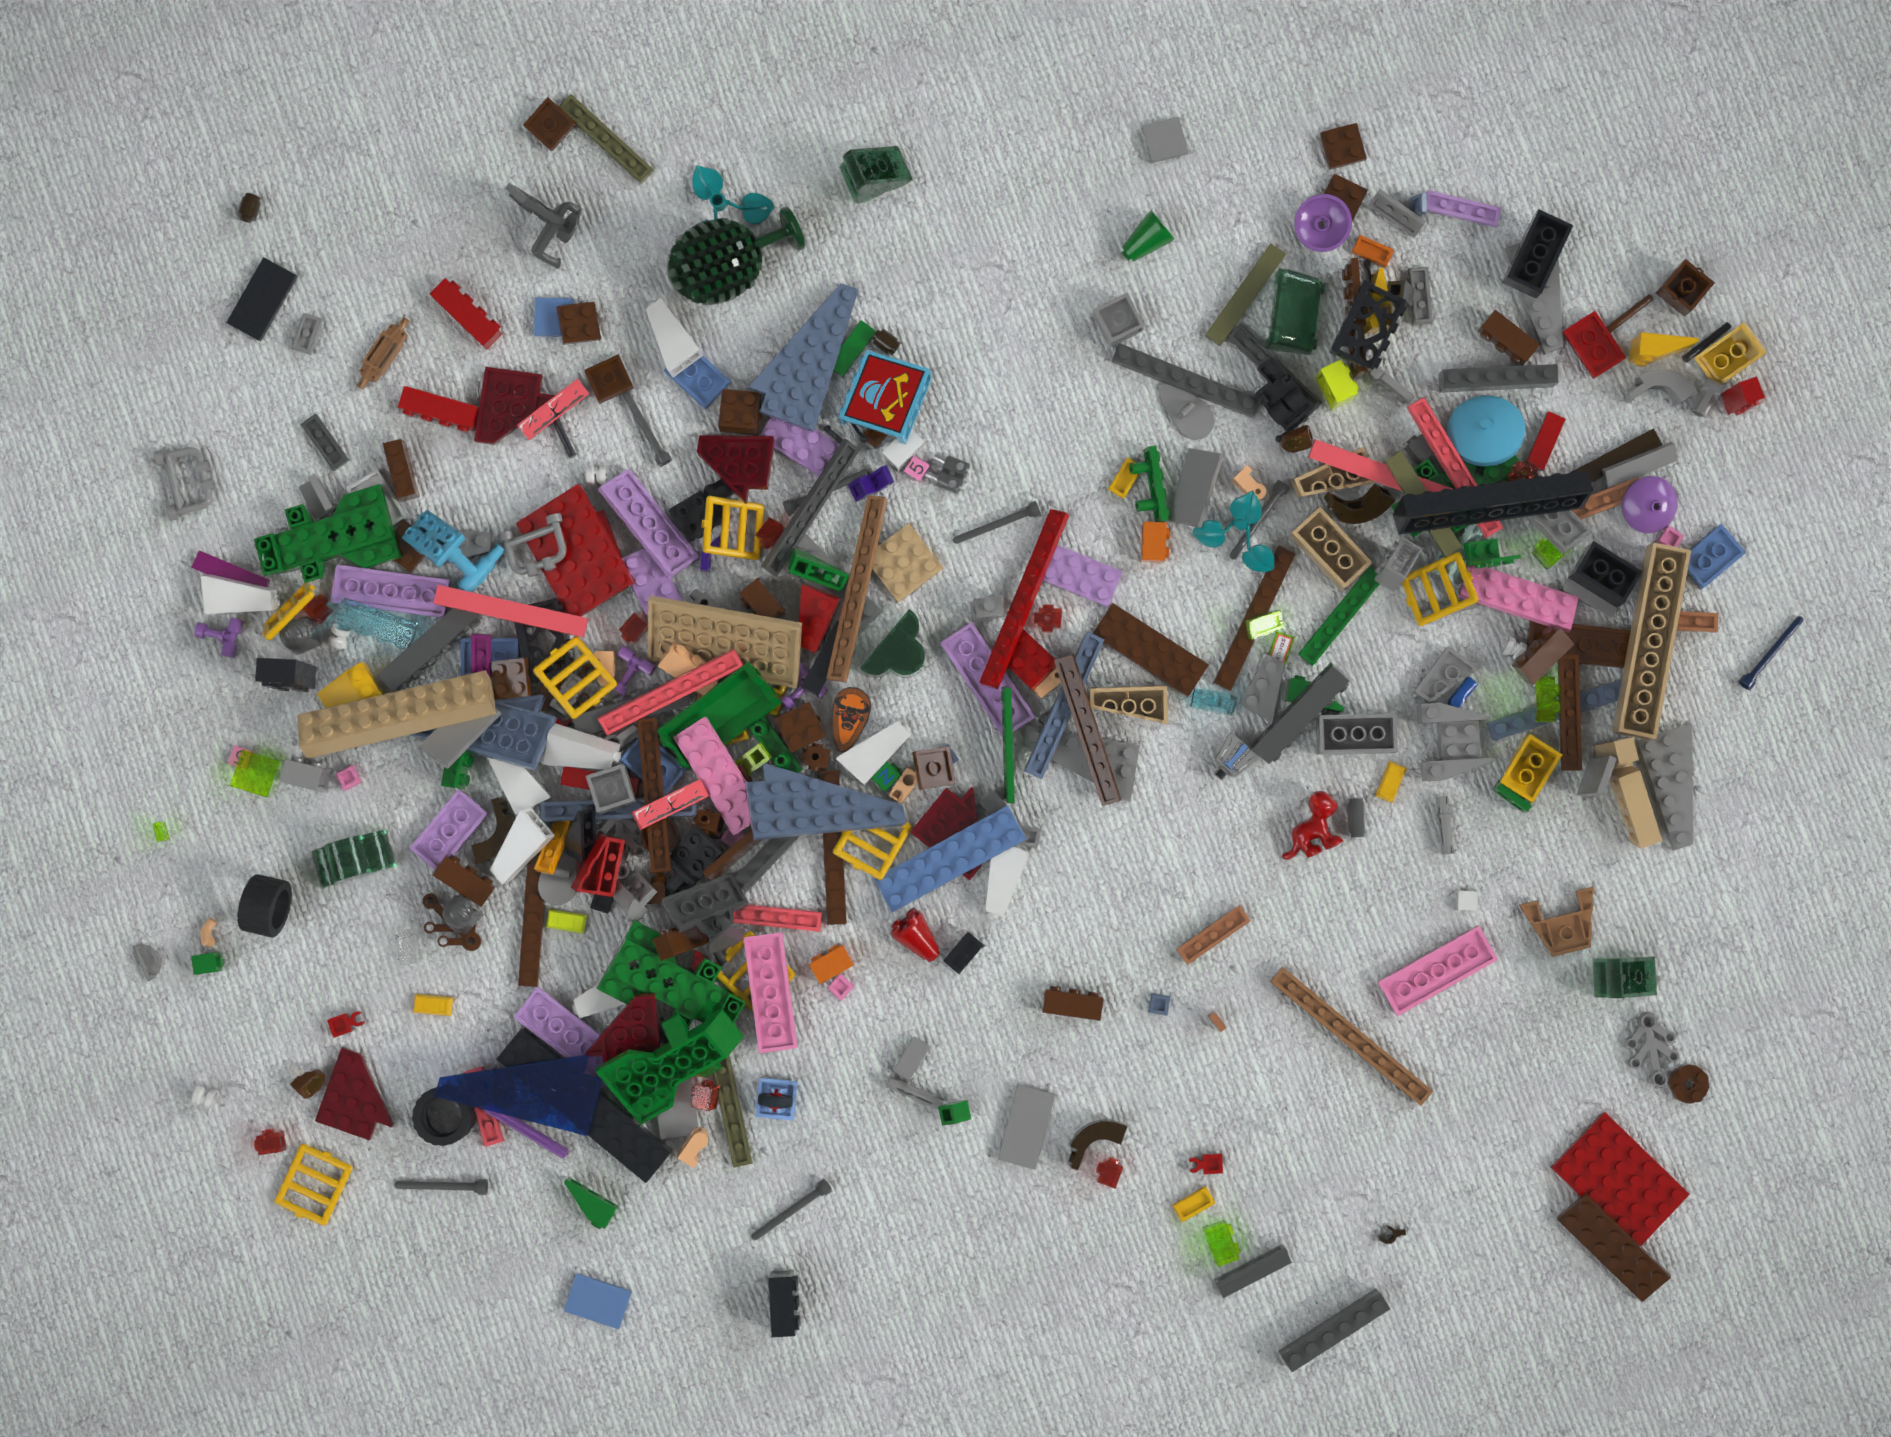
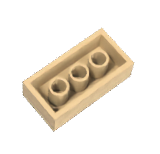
M1321 507L1314 511L1289 535L1340 591L1345 589L1373 563Z

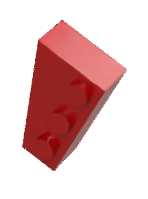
M1757 376L1741 381L1721 393L1728 415L1733 413L1736 416L1744 414L1748 410L1753 409V407L1764 403L1765 400Z
M808 583L801 584L799 622L802 623L801 647L815 653L820 651L841 598Z
M600 834L570 888L578 892L614 897L625 840L617 836Z

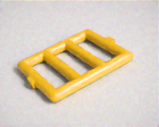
M708 496L706 498L705 520H702L701 528H704L703 552L759 560L761 557L762 537L765 536V529H763V504L753 502L744 504L740 500ZM713 504L723 505L720 547L710 546ZM730 507L740 508L737 550L727 548ZM747 509L756 511L753 552L744 551Z
M1455 552L1447 558L1444 557L1408 573L1406 579L1402 582L1407 596L1405 600L1407 605L1411 607L1418 626H1424L1478 602L1479 598L1472 583V574L1467 570L1460 552ZM1456 561L1469 594V598L1460 602L1445 568V565ZM1436 569L1439 571L1451 602V606L1440 609L1427 573ZM1418 577L1422 581L1434 612L1425 617L1422 616L1409 582Z
M310 582L304 583L263 624V631L261 633L266 640H272L314 598L315 587Z
M574 636L558 650L555 648L550 652L548 658L533 669V673L572 719L579 717L592 705L595 707L601 702L600 699L617 686L615 679L578 636ZM576 645L583 654L549 680L543 671ZM588 660L595 669L562 695L555 686ZM601 675L608 684L574 709L568 700Z
M906 822L905 826H899L903 829L898 838L881 828L867 829L893 844L889 854L851 834L852 831H844L833 849V854L852 864V868L858 871L861 869L876 879L882 880L910 833L912 825ZM847 840L883 860L884 863L880 870L874 869L843 851L842 849Z
M747 931L740 942L733 947L730 946L725 951V958L728 962L744 947V937L756 936L752 931ZM747 960L729 979L720 970L717 979L734 995L746 1001L745 1006L753 1012L752 1001L749 999L751 995L750 985L744 992L734 985L747 972ZM787 965L790 982L795 977V972Z
M302 1143L280 1186L274 1203L294 1212L296 1217L301 1219L305 1217L325 1226L331 1217L353 1167L333 1157L332 1153L328 1151L322 1152ZM307 1153L342 1169L343 1172L339 1181L301 1164L300 1162L304 1154ZM296 1171L334 1187L331 1198L293 1182L292 1179ZM288 1188L326 1205L327 1207L323 1215H317L285 1200L284 1196Z

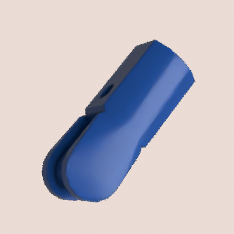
M1467 677L1448 699L1447 704L1459 708L1477 687L1478 683L1471 677Z

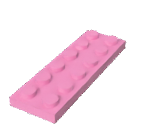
M1475 565L1466 566L1473 577L1472 583L1479 598L1478 604L1542 625L1560 627L1564 632H1570L1579 597L1488 567L1475 569ZM1462 581L1458 597L1467 599L1469 594Z
M703 717L673 738L698 779L701 780L706 792L734 836L751 825L745 787L746 780L708 718Z
M1476 926L1377 983L1395 1015L1399 1016L1492 964L1498 958L1480 926Z
M783 932L744 937L759 1053L798 1048Z

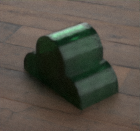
M898 146L850 149L842 156L844 162L839 166L851 197L856 204L872 200L913 180Z
M909 609L864 662L860 667L862 673L871 678H881L890 672L901 678H911L923 669L925 653L922 645L917 641L920 628L918 618L913 611Z
M386 830L348 837L311 851L321 889L397 867Z
M1655 956L1592 958L1595 998H1630L1657 995Z

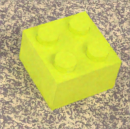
M1341 359L1320 369L1315 376L1331 410L1352 401L1359 390L1356 381L1352 380L1349 375L1348 365L1343 363Z

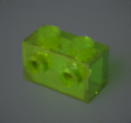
M1543 539L1539 540L1534 545L1535 550L1531 552L1546 570L1551 568L1565 555H1562L1548 539L1545 541Z
M1541 677L1534 684L1536 722H1555L1556 714L1560 712V701H1556V696H1559V684H1555V677Z
M1221 1220L1202 1227L1217 1267L1239 1260L1238 1254L1241 1251L1238 1243L1232 1240L1231 1235H1234L1230 1223L1227 1224L1225 1220Z

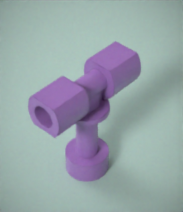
M230 618L228 629H223L222 632L209 629L207 624L198 622L195 627L194 636L204 639L205 636L220 639V642L223 644L221 655L235 658L238 647L235 642L237 635L242 632L244 621Z
M622 646L617 655L627 661L625 665L628 668L614 690L624 696L628 690L625 686L635 671L639 673L641 670L651 677L656 666L645 659H640L635 656L636 653Z
M803 663L799 665L800 686L789 696L784 695L780 698L781 704L788 711L795 706L794 701L806 691L801 686L810 670ZM823 686L818 695V699H821L828 692L825 686Z

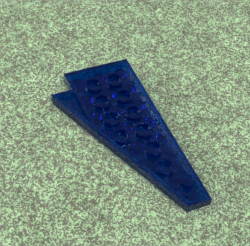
M589 1055L440 1077L434 1097L588 1136L603 1080L600 1077L585 1074Z

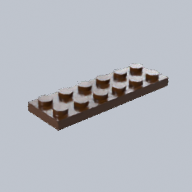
M1350 258L1345 268L1342 269V280L1346 282V288L1343 289L1344 299H1347L1345 317L1361 286L1358 258ZM1355 318L1353 322L1360 327L1362 332L1361 340H1364L1363 319ZM1351 330L1349 335L1351 337L1355 336L1354 340H1357V332ZM1360 347L1359 355L1361 359L1367 361L1366 355L1363 353V347ZM1348 348V353L1355 356V348ZM1353 363L1349 364L1353 380L1361 379L1367 372L1366 369Z
M1114 603L1111 604L1093 632L1094 635L1104 639V644L1189 697L1209 664Z
M1529 620L1527 649L1533 641L1542 635L1544 629L1549 626ZM1572 624L1570 632L1565 633L1574 645L1564 655H1579V664L1624 669L1631 630Z
M1586 1192L1557 1217V1220L1641 1302L1645 1301L1671 1278V1274Z

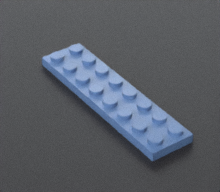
M1009 805L890 869L882 880L876 878L874 880L890 910L894 912L1023 842L1027 838Z

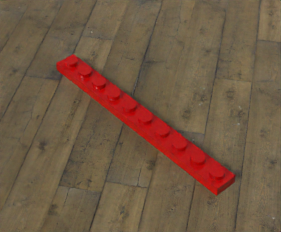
M1050 509L979 681L983 686L998 690L1069 518V514L1066 512Z

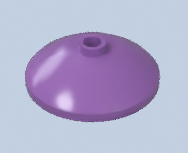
M1329 194L1312 196L1302 203L1296 213L1294 221L1295 232L1300 242L1310 250L1316 252L1332 251L1341 246L1348 238L1352 228L1351 213L1347 205L1336 196ZM1319 222H1325L1326 226L1324 228H1320Z
M1645 476L1634 481L1626 490L1622 500V512L1626 522L1630 527L1642 533H1655L1667 527L1673 520L1678 507V498L1674 487L1667 480L1657 476ZM1655 503L1658 505L1656 509H1654Z

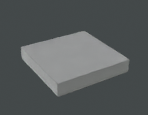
M1179 117L1142 126L1151 163L1188 154Z

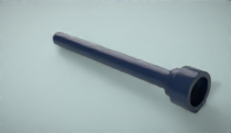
M1796 617L1753 670L1746 675H1742L1738 683L1743 688L1751 690L1755 686L1756 677L1804 621L1803 617Z

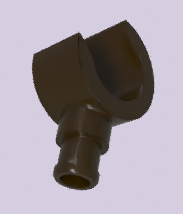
M1385 1225L1392 1231V1237L1385 1240L1378 1235V1238L1385 1244H1392L1397 1237L1405 1236L1406 1230L1394 1229L1389 1225Z

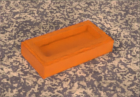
M1359 234L1351 253L1386 268L1394 249Z

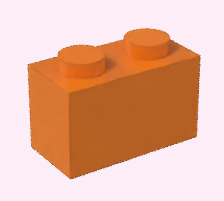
M1144 522L1142 524L1141 562L1164 563L1165 558H1169V547H1166V539H1170V528H1167V523Z
M837 943L828 948L829 953L822 956L820 953L811 958L812 962L809 966L819 984L854 966L844 945L839 947Z

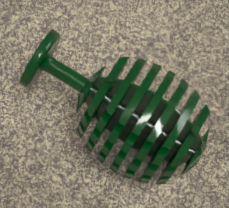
M788 206L781 208L779 217L782 227L759 237H756L747 227L745 228L744 224L740 225L739 222L729 221L727 218L706 220V222H700L690 227L684 234L679 235L675 239V245L672 246L670 254H668L667 272L671 285L682 297L685 296L686 299H690L691 302L697 304L714 305L734 300L737 296L742 295L746 289H751L755 285V279H757L759 271L762 270L760 264L762 263V248L787 238L795 250L801 251L805 249L804 237L796 217Z

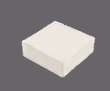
M1457 891V910L1477 911L1478 892Z

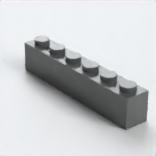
M1557 364L1443 369L1438 374L1440 393L1553 388L1559 383Z
M452 608L377 675L392 692L407 689L408 683L412 679H418L427 666H433L438 661L436 659L438 656L449 652L452 649L451 645L455 641H461L470 628H476L481 623L480 619L483 617L480 614Z
M1330 662L1251 744L1252 750L1268 764L1272 761H1277L1282 754L1281 751L1285 747L1289 748L1295 742L1294 738L1298 734H1303L1312 720L1315 721L1322 714L1321 710L1325 706L1329 707L1335 701L1334 697L1339 692L1342 693L1348 688L1349 678Z
M656 683L650 685L645 690L635 689L625 696L619 694L613 696L608 701L600 700L601 702L595 707L592 705L579 717L572 719L575 729L587 734L603 731L598 721L599 716L661 685ZM686 695L641 719L690 705L689 696Z
M1374 1289L1278 1352L1290 1371L1294 1372L1389 1311L1390 1307L1382 1294L1377 1289Z

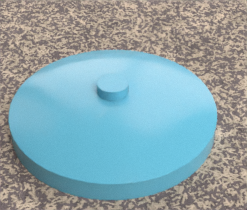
M1478 396L1466 400L1453 411L1447 424V436L1463 461L1477 466H1493L1509 460L1519 451L1525 437V422L1518 408L1506 399L1497 396Z

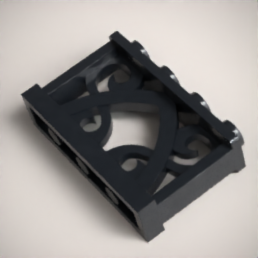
M1364 280L1329 353L1360 366L1369 372L1373 371L1374 368L1378 369L1382 358L1379 357L1382 351L1386 352L1390 344L1388 338L1391 333H1395L1399 325L1396 321L1406 311V299H1402ZM1370 291L1383 298L1376 303L1367 292ZM1390 301L1394 304L1395 310L1392 314H1388L1386 309L1389 306L1382 309L1379 306L1383 302ZM1362 307H1366L1367 310L1369 308L1372 309L1367 314L1361 313ZM1374 313L1378 321L1379 333L1361 340V329L1353 321L1355 318H1369ZM1385 320H1391L1388 327ZM1351 330L1357 332V340H1354L1355 336L1351 337L1349 335ZM1381 340V342H1380V344H1379V346H1378V348H1377V347L1374 345V343H1376V342H1378V341ZM1341 347L1355 348V356L1340 350ZM1360 347H1363L1365 355L1367 350L1373 352L1370 360L1365 361L1361 359L1359 355Z
M557 598L528 604L544 609L552 608L554 611L565 613L562 606L563 603L559 602ZM514 622L521 657L528 658L531 684L538 683L540 680L533 673V669L548 658L551 651L555 648L558 650L561 645L563 646L570 639H567V634L548 630L556 639L551 650L546 655L539 647L530 646L529 644L538 636L540 628L536 627L534 634H528V628H533L534 630V626ZM570 650L561 656L565 659V666L562 669H554L551 665L548 667L551 672L545 673V675L549 679L555 677L575 661V658L571 657ZM534 652H539L543 659L541 660L540 656L534 659Z

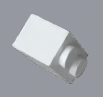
M912 429L906 445L899 443L897 438L893 442L888 441L882 448L884 450L882 456L899 472L925 446V441Z

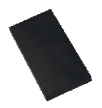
M263 257L226 323L261 342L298 276Z

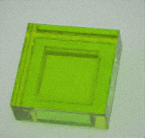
M153 823L152 826L156 840L158 842L170 841L166 823Z

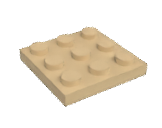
M910 523L877 547L872 568L898 603L944 569Z

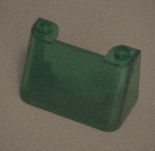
M1279 268L1274 279V285H1276L1274 287L1275 294L1271 323L1268 330L1269 335L1268 339H1266L1265 347L1268 350L1311 355L1312 350L1317 348L1318 339H1315L1320 295L1324 294L1325 283H1322L1320 278Z

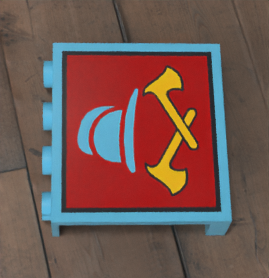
M866 350L865 355L860 358L859 370L853 376L851 390L849 389L846 393L845 405L840 408L839 419L844 426L847 422L894 436L899 443L906 445L933 375L928 368Z

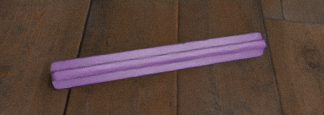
M487 1101L484 1104L482 1110L560 1158L564 1159L569 1150L492 1102Z

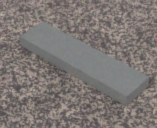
M1673 442L1666 443L1602 469L1605 486L1611 488L1677 461L1675 444Z

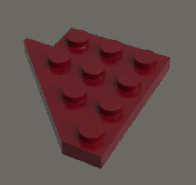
M485 367L474 442L495 445L517 429V425L552 399L555 395L540 393L543 375Z
M699 435L698 456L744 504L748 503L749 489L768 490L775 444L774 436Z
M971 787L962 799L948 788H945L910 833L927 847L931 848L976 823L974 788ZM982 864L962 875L970 881Z
M655 993L635 994L587 1049L585 1056H602L603 1063L628 1049L650 1053L661 1047Z
M341 1047L315 1122L366 1140H371L377 1123L393 1127L394 1123L362 1054Z

